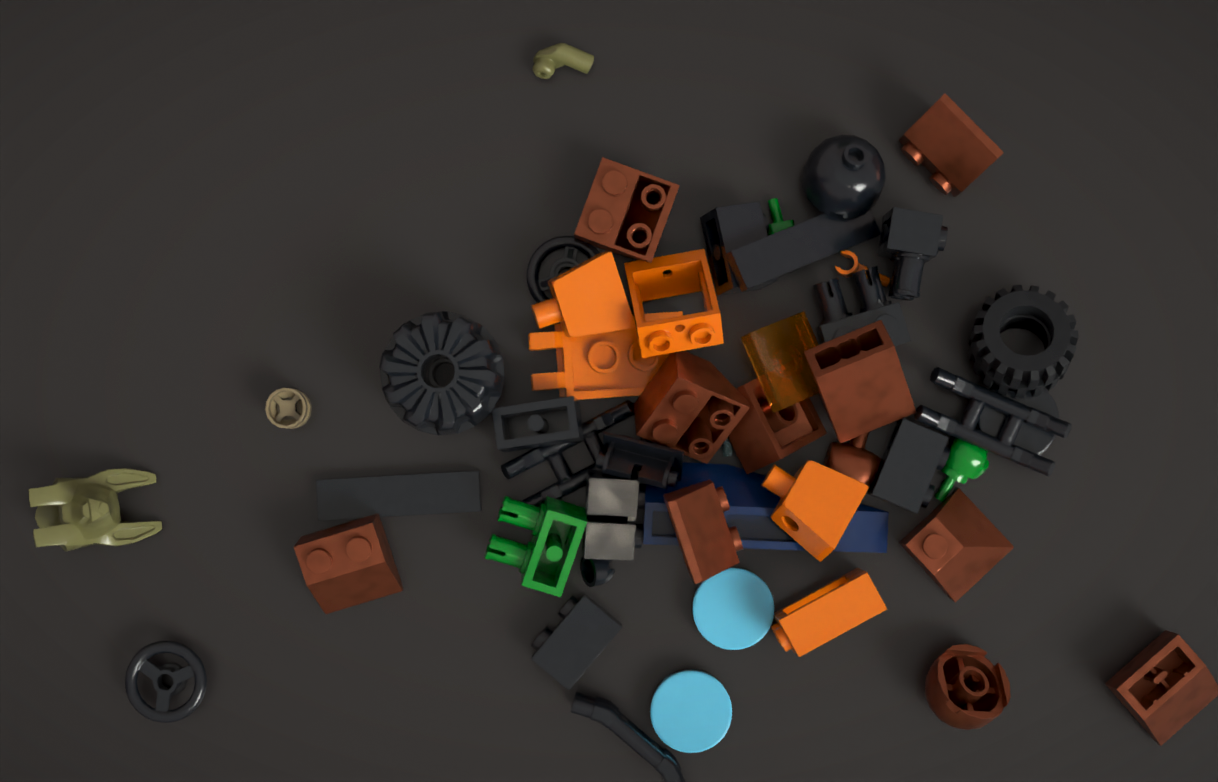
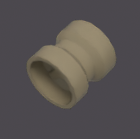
M281 388L270 394L266 401L265 411L267 418L275 426L295 429L307 423L311 416L312 406L310 399L300 390Z

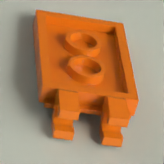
M683 312L645 314L646 322L677 317L682 316ZM560 322V324H554L555 331L528 334L529 351L556 349L557 372L531 375L532 391L559 389V397L574 396L578 400L640 396L669 356V354L642 358L636 327L569 338L565 336Z

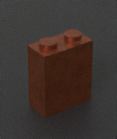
M882 320L804 351L825 410L840 444L917 413L895 346Z

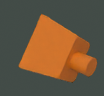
M612 251L601 252L548 281V285L553 298L531 305L532 313L539 329L561 322L564 334L569 338L636 327Z
M807 460L794 476L774 464L761 486L781 498L771 514L772 520L820 562L836 548L869 486L812 460Z

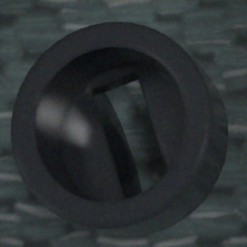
M583 556L580 562V570L585 584L589 587L608 583L615 573V569H610L609 563L612 560L584 559Z

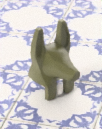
M128 468L106 469L88 477L55 478L51 486L28 489L30 507H37L35 520L39 529H33L35 548L58 545L67 552L93 544L118 547L139 542L161 531V521H121L118 500L119 492L156 483V475L147 471Z

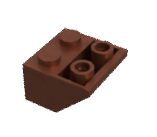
M602 157L574 237L603 250L652 263L680 185Z
M686 351L670 353L634 403L636 435L659 445L684 451V455L708 464L749 410L750 404L710 361Z
M1167 630L1162 632L1105 683L1160 746L1218 696V685L1204 662L1179 634Z

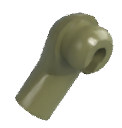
M558 43L536 53L533 58V72L541 79H549L554 74L555 69L566 65L587 74L593 64L594 55L566 43Z

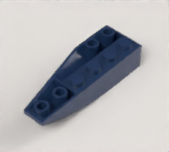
M683 462L682 480L678 481L676 488L668 487L667 490H664L660 487L645 484L643 544L680 546L663 495L710 479L714 483L715 488L723 486L730 506V510L723 513L728 528L736 526L743 548L806 551L772 520L771 514L781 498L761 486L766 477L765 475L755 472L746 474L744 469L728 464ZM860 504L833 551L887 553L889 512Z

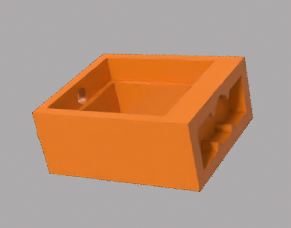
M705 249L654 257L652 263L641 260L624 263L642 358L724 344L721 313ZM666 270H671L668 274L663 273ZM701 291L705 312L646 322L643 301Z
M856 568L775 612L774 618L777 623L771 626V629L785 652L792 649L798 657H801L887 610V607L868 572Z

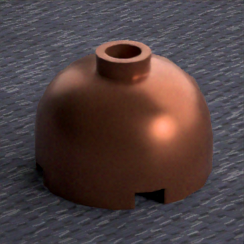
M968 644L953 645L934 661L926 676L925 696L930 709L938 719L954 728L970 730L987 725L1002 713L1011 698L1010 682L1005 670L999 663L994 666L990 660L984 657L987 652L979 647Z

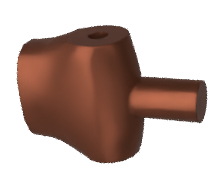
M868 432L850 439L849 444L831 442L825 457L824 466L870 487L877 475L881 458L865 449L869 435Z

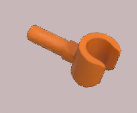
M848 250L841 251L840 254L852 259L854 266L850 270H842L840 267L835 266L837 273L846 278L852 277V274L868 269L867 266L858 263L857 256ZM879 273L882 286L887 287L890 278Z

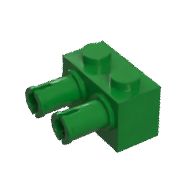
M504 496L502 501L503 507H500L497 521L532 530L531 534L533 536L531 542L528 541L525 545L492 533L489 539L490 545H487L484 559H491L519 568L518 572L521 573L522 586L561 597L587 524L585 508L546 496L544 504H540L539 507Z

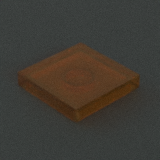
M805 311L741 337L773 413L819 393L804 351L819 344Z

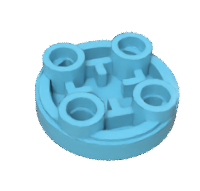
M730 567L699 583L693 597L692 614L699 632L707 641L723 649L740 650L756 644L766 635L774 618V601L768 586L760 577L749 570Z
M682 670L666 676L658 685L651 700L650 716L655 732L666 745L680 752L698 753L712 748L726 735L732 720V704L723 684L714 676L700 670Z

